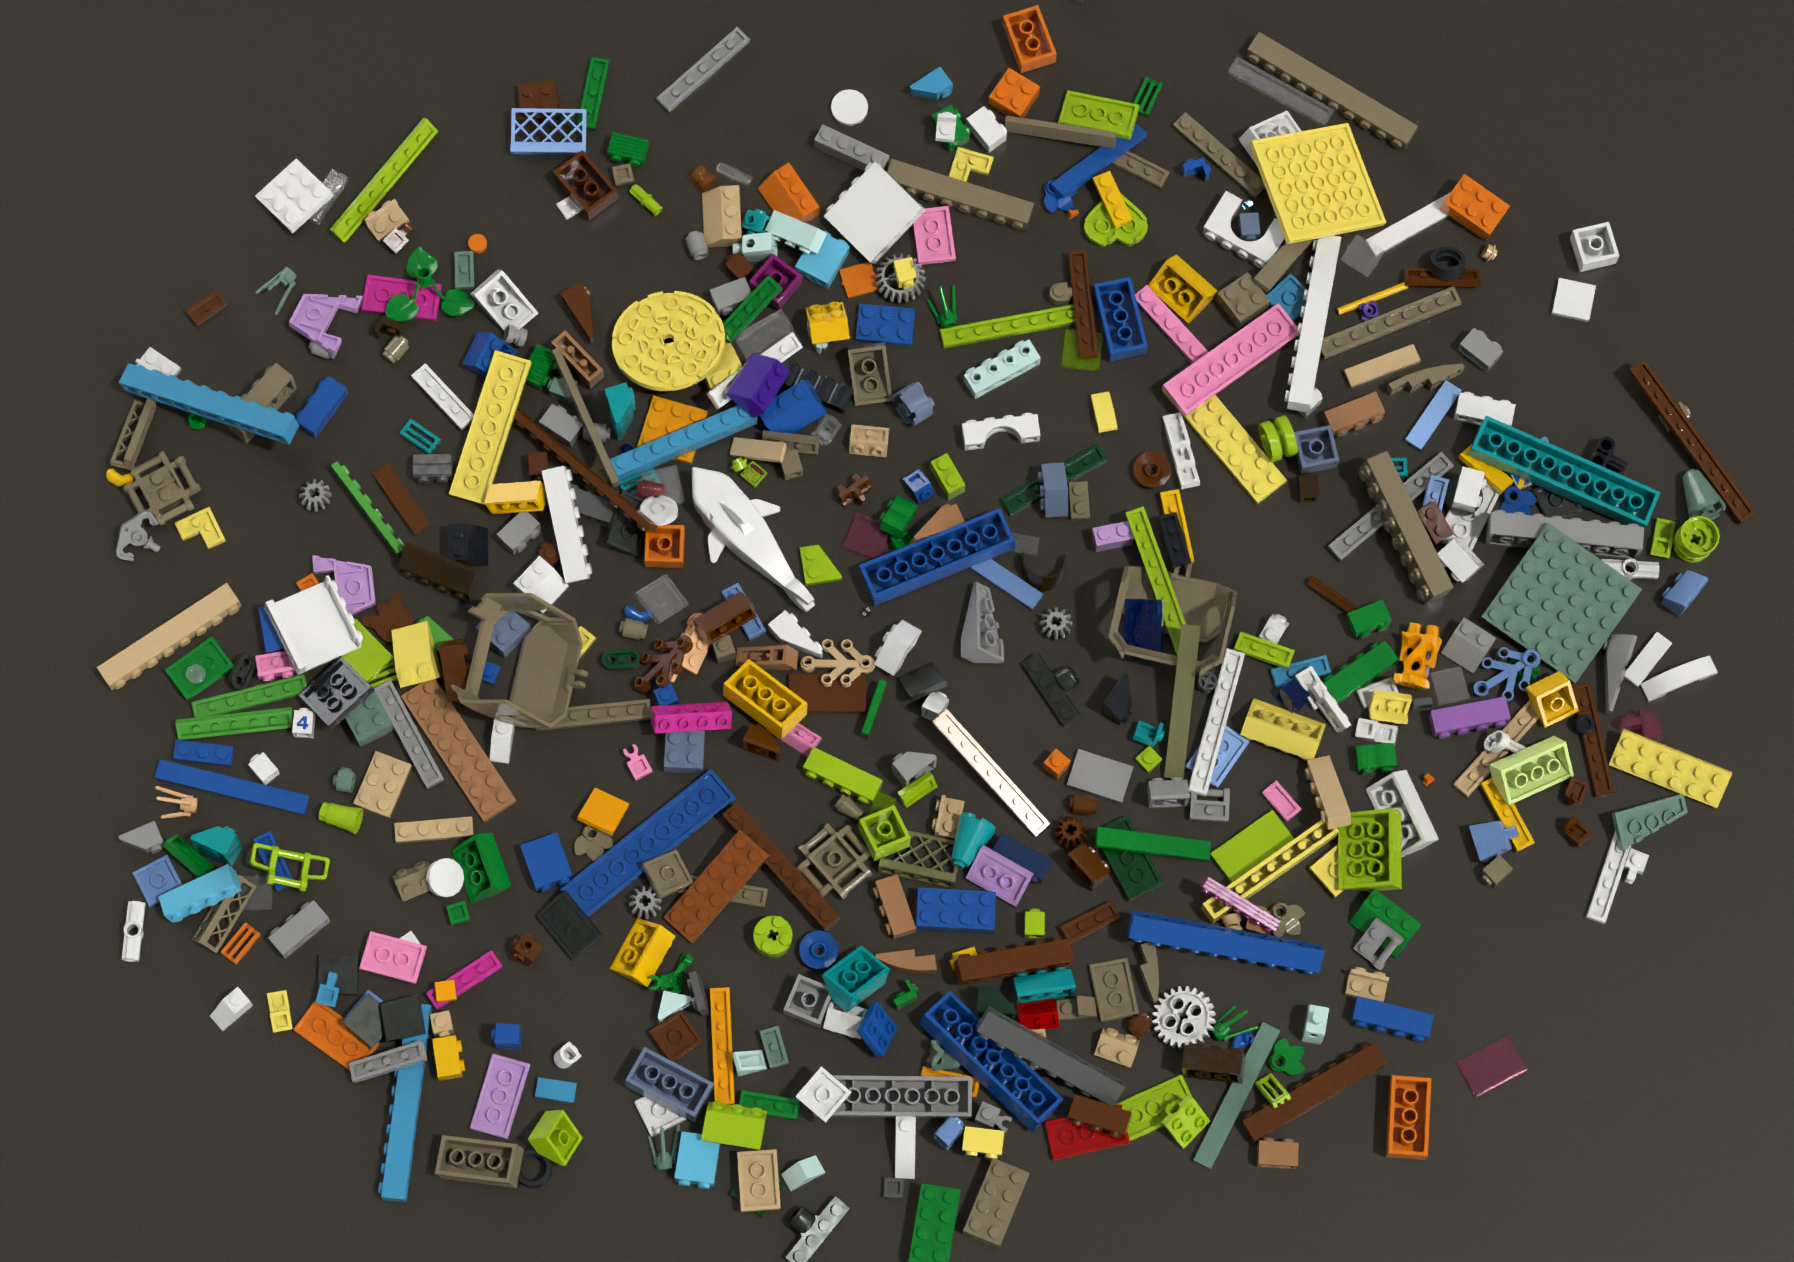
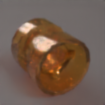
M705 165L699 166L691 174V179L694 182H698L699 187L703 191L708 190L717 180L713 174L708 172V168Z

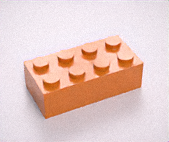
M1392 1075L1389 1079L1386 1157L1425 1160L1428 1157L1431 1078Z

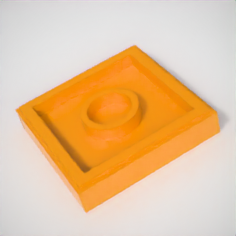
M594 788L579 813L577 820L612 836L626 813L629 803Z

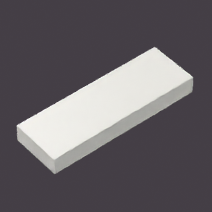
M1656 632L1626 670L1624 678L1638 688L1672 645V642Z

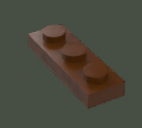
M1111 900L1060 926V929L1065 939H1069L1070 944L1121 919V916Z

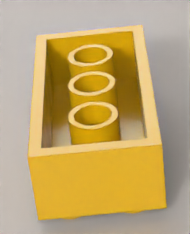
M750 659L723 685L724 697L781 740L807 715V702Z

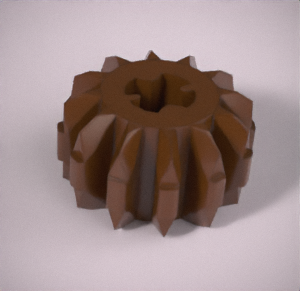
M1065 816V821L1059 819V825L1055 826V830L1058 832L1054 836L1055 838H1060L1059 844L1066 842L1065 848H1068L1069 844L1076 848V842L1082 845L1083 840L1081 838L1087 837V834L1084 833L1087 827L1081 826L1083 824L1082 819L1076 822V816H1073L1072 820H1070L1069 816ZM1068 829H1072V831L1074 830V834H1067Z

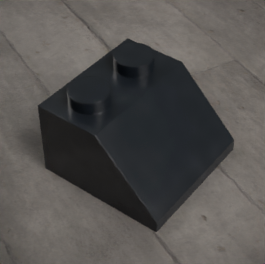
M468 523L448 524V558L466 566H488V528Z

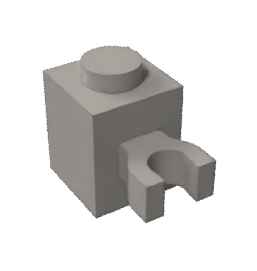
M982 1101L974 1123L992 1130L996 1125L1001 1131L1006 1133L1008 1128L1003 1127L1002 1122L1007 1121L1011 1123L1012 1118L999 1116L1001 1109Z

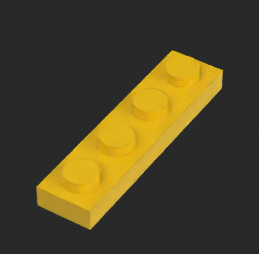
M1179 489L1160 492L1164 515L1177 512L1190 559L1194 563Z
M1492 778L1482 782L1480 785L1499 821L1504 823L1505 828L1515 825L1518 830L1519 836L1510 839L1516 852L1533 845L1535 842L1514 803L1508 805L1493 783Z

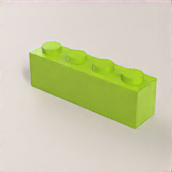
M815 747L811 750L803 766V772H805L807 777L813 780L816 778L822 780L825 786L829 788L834 786L840 789V792L846 796L853 795L857 797V801L865 805L868 803L873 805L883 785V780Z

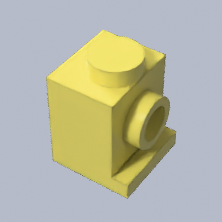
M912 257L894 261L893 268L898 287H904V289L914 287L916 271L913 267Z

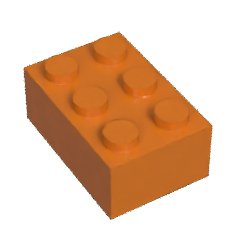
M1038 5L1003 16L1002 25L1020 73L1056 63L1057 53Z
M1464 174L1439 209L1486 241L1510 205Z

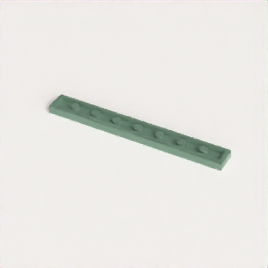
M1262 1022L1245 1056L1243 1084H1231L1193 1160L1194 1162L1211 1170L1280 1030Z

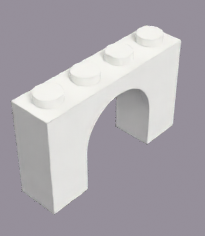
M1225 191L1206 222L1202 233L1207 239L1219 242L1223 248L1231 249L1239 257L1249 259L1255 266L1263 268L1285 242L1278 219L1274 218L1265 235L1259 240L1248 242L1239 239L1231 229V221L1241 207L1242 199Z

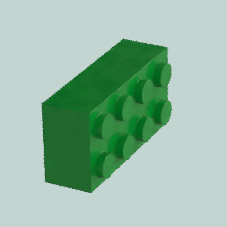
M921 1184L908 1262H949L961 1190Z

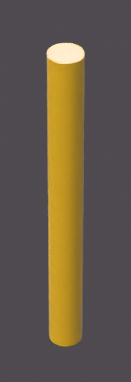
M1405 282L1338 307L1337 312L1339 315L1359 308L1361 303L1366 304L1370 301L1383 299L1408 289V286H1405Z

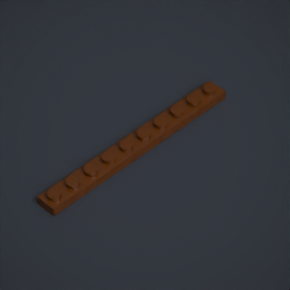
M1644 359L1629 369L1630 375L1704 477L1725 502L1726 507L1736 521L1741 524L1754 515L1756 511Z
M518 410L515 412L514 418L518 420L516 424L523 429L527 428L531 431L529 435L537 441L540 439L544 442V448L550 452L554 451L557 453V459L563 463L567 462L570 464V470L584 476L583 481L590 486L594 485L597 487L596 492L603 497L607 496L610 498L609 502L614 507L623 509V514L627 518L636 520L638 522L636 525L641 530L655 531L658 525L528 415Z

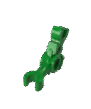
M682 954L675 971L665 975L647 976V979L654 980V985L647 987V989L657 990L660 987V990L671 988L672 990H667V992L681 993L683 991L681 985L683 984L684 977L682 974L685 968L692 963L693 957L689 954Z

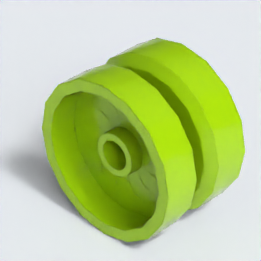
M1285 415L1275 418L1274 425L1269 420L1259 423L1260 439L1270 462L1273 463L1281 460L1283 454L1286 457L1298 454L1295 434Z

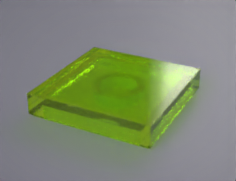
M1066 329L1061 367L1099 371L1103 333H1096L1098 358L1079 360L1076 330Z

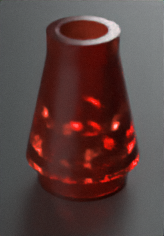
M644 479L637 482V496L646 498L664 495V484Z

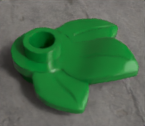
M1286 1038L1279 1040L1274 1046V1054L1269 1059L1270 1068L1275 1072L1284 1071L1288 1075L1301 1074L1305 1071V1067L1299 1061L1304 1054L1305 1048L1289 1046ZM1277 1059L1282 1061L1281 1066L1275 1064Z

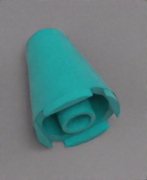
M962 812L959 816L951 855L953 865L961 869L969 867L981 847L985 846L994 835L996 829L986 819L982 818L979 820L975 818L976 815Z

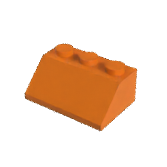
M790 163L775 170L758 187V191L773 212L776 210L804 223L819 215V205Z

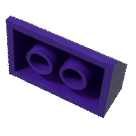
M752 353L726 392V395L751 417L755 418L766 411L789 375L790 370L775 358Z

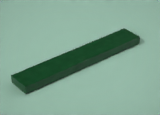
M1098 444L1064 462L1067 484L1107 461L1105 454ZM1038 478L1000 499L1009 516L1043 498L1040 495V485L1042 483L1038 482Z

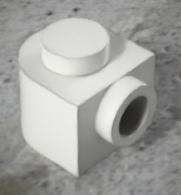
M569 1041L554 1054V1062L558 1067L566 1069L581 1057V1054Z

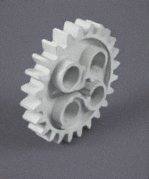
M1180 986L1178 987V992L1171 989V995L1164 993L1166 999H1158L1161 1005H1154L1155 1009L1158 1010V1012L1152 1013L1157 1018L1152 1023L1158 1025L1154 1030L1155 1032H1160L1158 1037L1160 1039L1164 1038L1165 1044L1171 1041L1170 1046L1172 1048L1178 1044V1048L1181 1050L1183 1045L1197 1043L1198 1040L1204 1043L1202 1037L1209 1038L1210 1036L1207 1031H1214V1028L1210 1025L1216 1023L1215 1019L1211 1018L1216 1013L1215 1011H1210L1214 1006L1212 1003L1208 1004L1210 999L1209 997L1204 998L1205 994L1203 992L1197 995L1198 990L1196 988L1192 992H1190L1189 986L1186 987L1185 991ZM1176 1003H1184L1182 1008H1174ZM1195 1009H1201V1013L1198 1016H1193L1192 1013ZM1185 1015H1187V1019H1183V1021L1180 1019L1181 1017H1185ZM1176 1020V1023L1173 1027H1167L1168 1021ZM1187 1027H1194L1192 1033H1185V1029Z

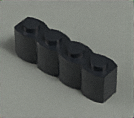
M784 361L783 365L790 370V373L780 388L788 390L803 380H809L825 407L840 414H845L853 397L851 386L845 383H835L833 378L826 375L824 377L819 376L813 369H802L794 361Z

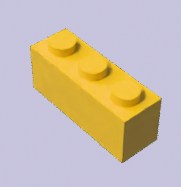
M541 481L489 485L485 505L492 514L543 511L547 494L545 486Z

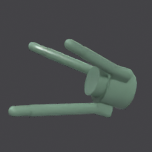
M285 267L255 293L259 294L266 288L271 290L278 283L284 287L288 285L275 311V315H278L291 289L296 285L294 279L297 276L290 268Z
M680 1124L676 1127L671 1156L670 1152L665 1150L663 1127L660 1128L661 1153H658V1157L652 1137L648 1136L654 1165H657V1170L672 1169V1164H676L675 1156L680 1134Z

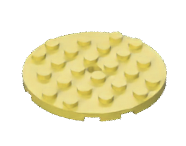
M681 291L653 293L647 295V298L639 302L635 301L621 314L612 334L614 358L623 374L642 387L657 391H675L690 387L706 378L717 367L723 356L726 340L722 320L708 302L696 295ZM672 338L674 342L665 344L664 340Z

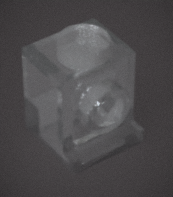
M826 414L820 419L809 436L820 437L819 444L825 447L833 440L842 424L834 416Z

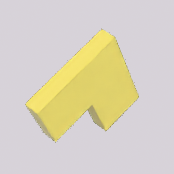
M958 147L949 177L967 182L970 171L988 176L994 157Z
M210 507L175 522L183 541L200 533L208 549L226 541Z

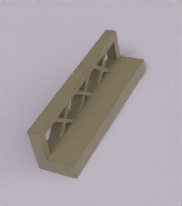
M147 399L146 403L134 400L110 465L133 470L156 411V401ZM137 407L143 408L140 416H137L135 413ZM138 422L135 431L131 432L129 426ZM132 438L129 446L125 447L123 444L124 440ZM126 454L124 462L117 461L119 455Z
M239 874L237 876L240 886L244 883L249 887L246 894L240 896L238 892L235 894L236 897L225 898L216 905L211 906L191 938L195 943L205 946L214 953L219 951L257 887ZM237 900L238 907L236 911L230 912L229 904ZM227 917V926L220 929V919ZM217 934L218 941L213 947L207 941L211 935Z

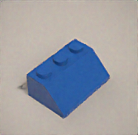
M803 380L773 398L766 411L760 414V417L770 431L794 434L828 412L811 382Z

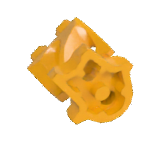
M1410 622L1407 632L1402 631V647L1399 660L1404 664V671L1402 674H1394L1392 684L1416 690L1430 688V683L1427 680L1429 668L1435 667L1437 654L1442 643V639L1438 637L1439 627L1427 625L1426 634H1420L1422 625ZM1409 648H1412L1413 651H1412V652L1410 653V655L1408 656V655H1407L1408 649H1409ZM1419 662V668L1412 670L1413 663Z

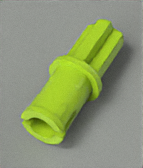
M638 184L631 187L630 193L641 202V206H645L654 216H657L662 211L663 207L652 198L651 194H647Z

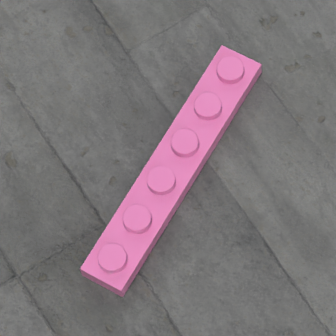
M1147 285L1135 294L1138 306L1192 364L1209 353Z

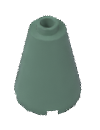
M1691 469L1685 472L1682 479L1689 519L1695 516L1707 517L1710 520L1719 517V512L1722 509L1723 511L1726 510V505L1722 498L1699 470Z

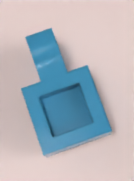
M329 972L326 985L320 984L316 1004L336 1008L340 988L335 987L338 978L337 973Z

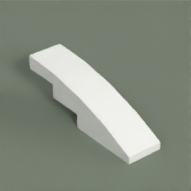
M1179 412L1163 416V422L1181 489L1199 486L1200 480L1182 414Z

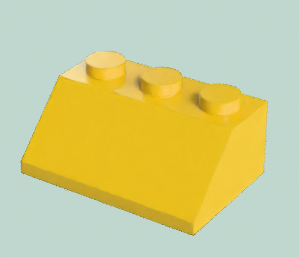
M1177 254L1166 260L1148 285L1162 301L1188 324L1210 303L1218 292Z
M637 918L609 969L636 984L648 987L653 979H647V976L655 975L664 956L671 947L675 935L659 924Z

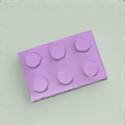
M983 845L966 879L987 891L996 892V896L1016 907L1034 873Z

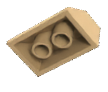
M739 185L719 186L702 193L704 238L707 246L729 247L733 246V243H742Z

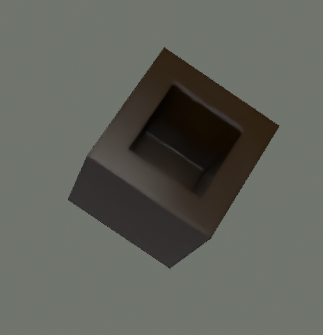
M1303 473L1301 476H1298L1299 503L1318 502L1320 497L1318 474Z

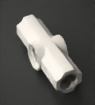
M1632 558L1627 560L1601 559L1629 580L1633 578L1658 580L1659 562L1636 561ZM1631 566L1634 569V572L1630 573L1626 571L1625 567Z
M140 901L128 902L122 960L128 962H139L146 906V903ZM138 928L136 935H129L130 929Z

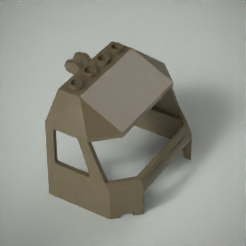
M1191 562L1186 567V575L1178 574L1180 567H1176L1174 573L1168 571L1167 573L1186 624L1201 626L1199 641L1206 643L1220 634L1216 653L1196 663V671H1200L1199 676L1223 661L1235 610L1237 591L1220 583L1190 577L1193 564ZM1125 566L1108 637L1114 643L1122 658L1126 654L1177 666L1178 656L1127 645L1119 633L1118 627L1121 614L1123 613L1131 626L1169 634L1145 566Z
M486 593L481 598L482 602L477 607H472L468 611L470 614L481 619V624L466 688L463 690L456 685H451V687L459 696L458 699L461 704L478 713L520 728H551L566 717L572 689H583L586 685L582 681H574L575 676H588L587 671L577 669L583 642L576 619L533 593ZM547 609L559 617H548L533 610ZM509 610L540 620L524 635L509 701L480 700L478 693L494 625Z

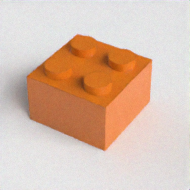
M1008 68L990 94L988 105L1005 116L1024 118L1039 96L1040 86Z
M684 525L658 526L654 532L646 530L645 567L684 568Z

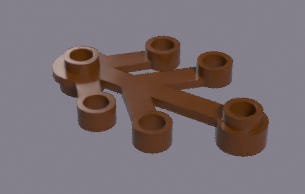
M683 635L676 641L664 642L662 639L656 640L654 648L657 651L672 650L668 654L650 655L648 652H645L641 655L640 661L643 664H658L644 677L640 676L635 679V689L642 694L647 693L651 689V680L661 670L662 674L656 678V684L661 688L668 685L670 671L676 675L680 674L683 670L684 655L693 648V642L689 636Z

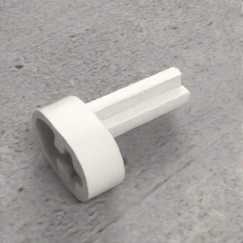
M1501 730L1490 734L1484 742V748L1494 754L1505 748L1513 753L1526 748L1511 740L1510 736Z

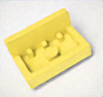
M1374 690L1368 707L1370 719L1393 722L1395 724H1407V714L1412 696L1410 694Z

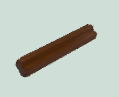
M1312 576L1308 580L1307 586L1346 613L1357 610L1358 607L1316 577Z

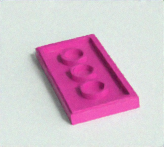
M367 274L361 311L385 315L388 301L393 296L404 294L409 296L410 300L412 299L417 281ZM436 284L439 290L442 291V284ZM430 285L428 288L419 287L416 300L413 302L418 305L419 311L413 319L436 322L440 297L433 285Z

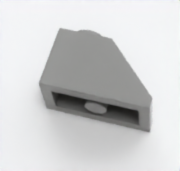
M155 821L118 836L122 844L145 853H157L162 850L164 844Z

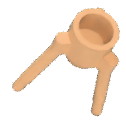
M159 786L155 787L156 790L181 798L179 800L158 796L156 797L157 800L180 804V810H184V812L161 815L162 819L181 816L191 817V813L196 814L198 798Z

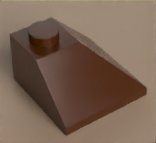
M751 724L743 738V750L780 762L781 750L771 732L761 724Z

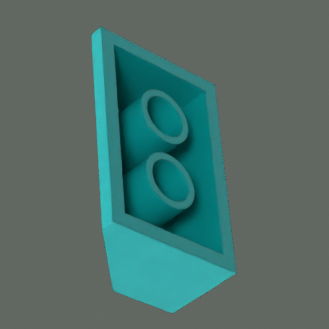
M626 382L604 389L607 409L618 441L623 439L634 418L633 411L636 410L632 387L628 388Z
M217 826L194 834L190 838L197 852L224 865L228 864L233 867L243 848L237 835L234 834L235 831L227 826L224 828Z
M861 945L823 973L822 977L832 1000L845 1012H849L886 983L890 968Z
M1059 967L1054 969V972L1040 970L1036 971L1034 975H1028L1027 973L1017 974L1012 980L1016 1004L1074 996L1076 986L1071 969Z

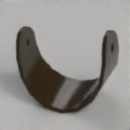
M1022 552L1021 568L1026 583L1041 592L1051 591L1060 584L1065 573L1066 554H1064L1063 568L1058 573L1052 576H1039L1030 572L1025 566L1024 552Z

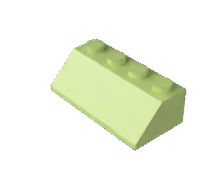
M1556 736L1545 739L1489 765L1493 783L1508 805L1574 776L1566 741Z

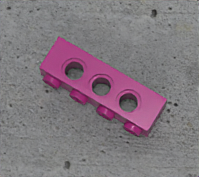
M728 702L651 706V725L655 733L731 729L732 710Z

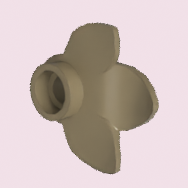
M587 825L582 831V836L576 839L574 851L577 856L587 853V856L595 862L603 855L604 849L613 847V842L608 834ZM593 831L596 833V835L594 837H589V832Z
M1281 902L1274 904L1270 914L1281 921L1275 932H1272L1274 936L1282 937L1285 932L1291 935H1300L1301 925L1298 919L1305 915L1304 910L1295 904L1289 906ZM1282 910L1284 914L1279 916L1276 911Z

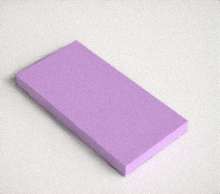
M492 1054L470 1130L508 1140L531 1066L529 1063Z

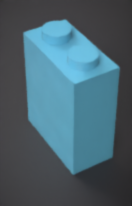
M824 231L827 235L818 254L812 251L810 254L803 252L795 266V270L802 277L828 290L847 258L850 246L844 240H837L831 237V234Z
M682 1131L674 1177L678 1185L690 1186L691 1183L697 1184L698 1188L709 1189L710 1186L714 1187L721 1143L701 1140L702 1134Z

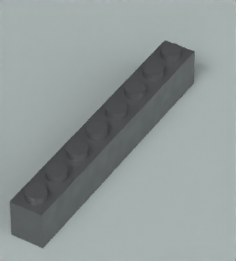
M990 1006L987 1007L977 1024V1032H979L978 1034L982 1038L994 1040L995 1044L1000 1048L1012 1050L1016 1057L1021 1059L1024 1057L1030 1060L1029 1063L1034 1067L1046 1069V1072L1052 1077L1056 1078L1058 1076L1064 1079L1063 1082L1065 1084L1080 1088L1083 1094L1098 1098V1102L1114 1106L1125 1089V1082Z

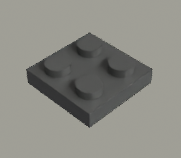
M696 971L690 972V979H687L689 990L695 996L692 998L693 1007L703 1017L711 1015L702 979Z

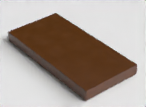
M789 674V690L807 702V713H866V674H860L852 681L849 687H843L840 683L841 676L844 674L838 676L830 687H824L821 684V677L824 674ZM826 678L823 681L827 683L830 682V679ZM844 679L843 682L848 683L849 679Z

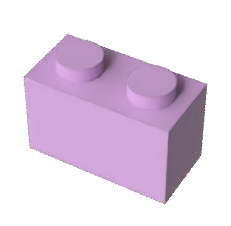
M1128 521L1092 529L1091 535L1095 552L1133 545L1134 536Z

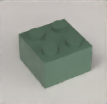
M375 691L345 717L360 748L395 730Z

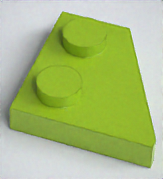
M819 545L800 547L806 586L842 580V575Z

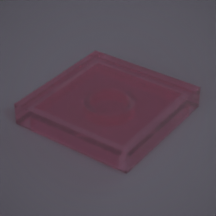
M856 513L843 549L871 559L882 556L889 533L879 529L881 523L878 520Z

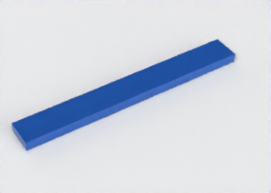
M161 759L159 760L154 777L157 780L304 816L310 799L308 795Z

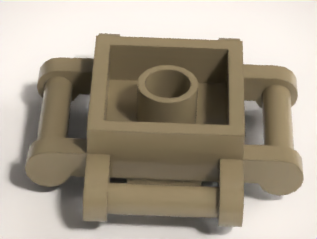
M164 451L159 452L158 456L136 467L134 466L133 470L130 471L136 481L123 486L124 492L129 495L138 513L145 510L135 492L136 489L140 488L150 507L147 510L152 512L160 526L166 524L167 520L187 510L195 509L189 497L201 490L200 485L195 482L190 473L184 456H180L170 463ZM161 462L164 463L165 466L142 478L139 474ZM177 468H180L189 485V488L184 490L174 471Z
M826 823L819 833L806 844H801L798 847V850L806 860L797 867V870L805 876L822 897L834 889L843 900L865 878L868 879L872 876L871 871L864 864L872 856L865 845L852 832V828L849 825L839 832H835ZM827 835L831 836L812 853L809 852L810 849H812ZM846 836L852 842V844L860 851V853L862 854L860 857L848 845V843L843 839V837ZM811 864L828 883L825 887L808 869ZM859 868L861 872L843 888L838 885L854 870Z

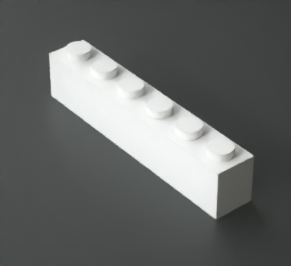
M566 466L542 470L565 583L590 579L592 568L591 564L587 563L586 560L588 549L587 545L583 544L582 537H584L582 525L579 526L578 523L580 512L579 508L575 507L574 504L576 493L575 489L571 488L570 485L572 480L570 469L567 470Z

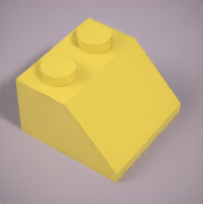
M965 1126L962 1151H966V1155L970 1156L986 1153L985 1157L997 1159V1155H1002L1004 1131Z

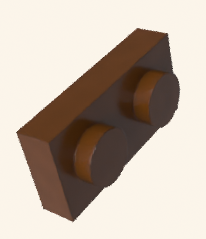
M216 289L186 309V313L198 327L226 308L228 304Z

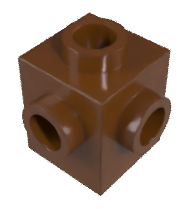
M523 933L520 938L516 936L510 946L513 948L510 954L517 962H523L529 966L543 946L532 935Z

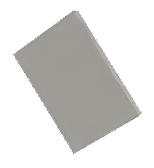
M1078 749L1067 786L1122 804L1134 766Z

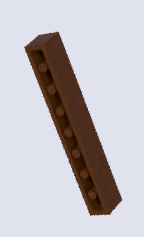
M737 802L722 814L723 821L735 834L742 830L770 855L763 863L764 867L822 931L828 932L839 922L840 916Z
M1370 1042L1359 1048L1361 1051L1355 1055L1351 1052L1343 1057V1062L1339 1064L1334 1062L1326 1068V1072L1322 1074L1317 1072L1310 1077L1311 1081L1305 1084L1303 1081L1293 1087L1294 1091L1289 1093L1291 1099H1284L1285 1103L1282 1105L1278 1103L1277 1108L1274 1109L1269 1102H1266L1260 1106L1261 1110L1255 1114L1251 1111L1244 1115L1241 1126L1252 1144L1385 1067L1388 1061L1377 1043L1375 1042L1372 1045Z

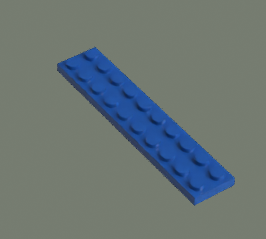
M710 769L562 887L560 891L566 890L584 913L590 917L645 873L641 866L643 863L671 852L736 800V797L714 771Z

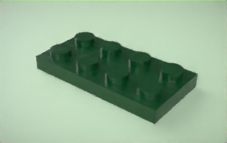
M1127 815L1104 826V828L1136 832ZM1096 831L1093 832L1094 838H1096ZM1100 848L1128 901L1163 885L1164 882L1149 854Z

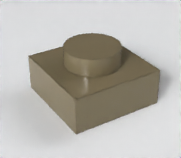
M630 163L612 167L616 187L634 183Z

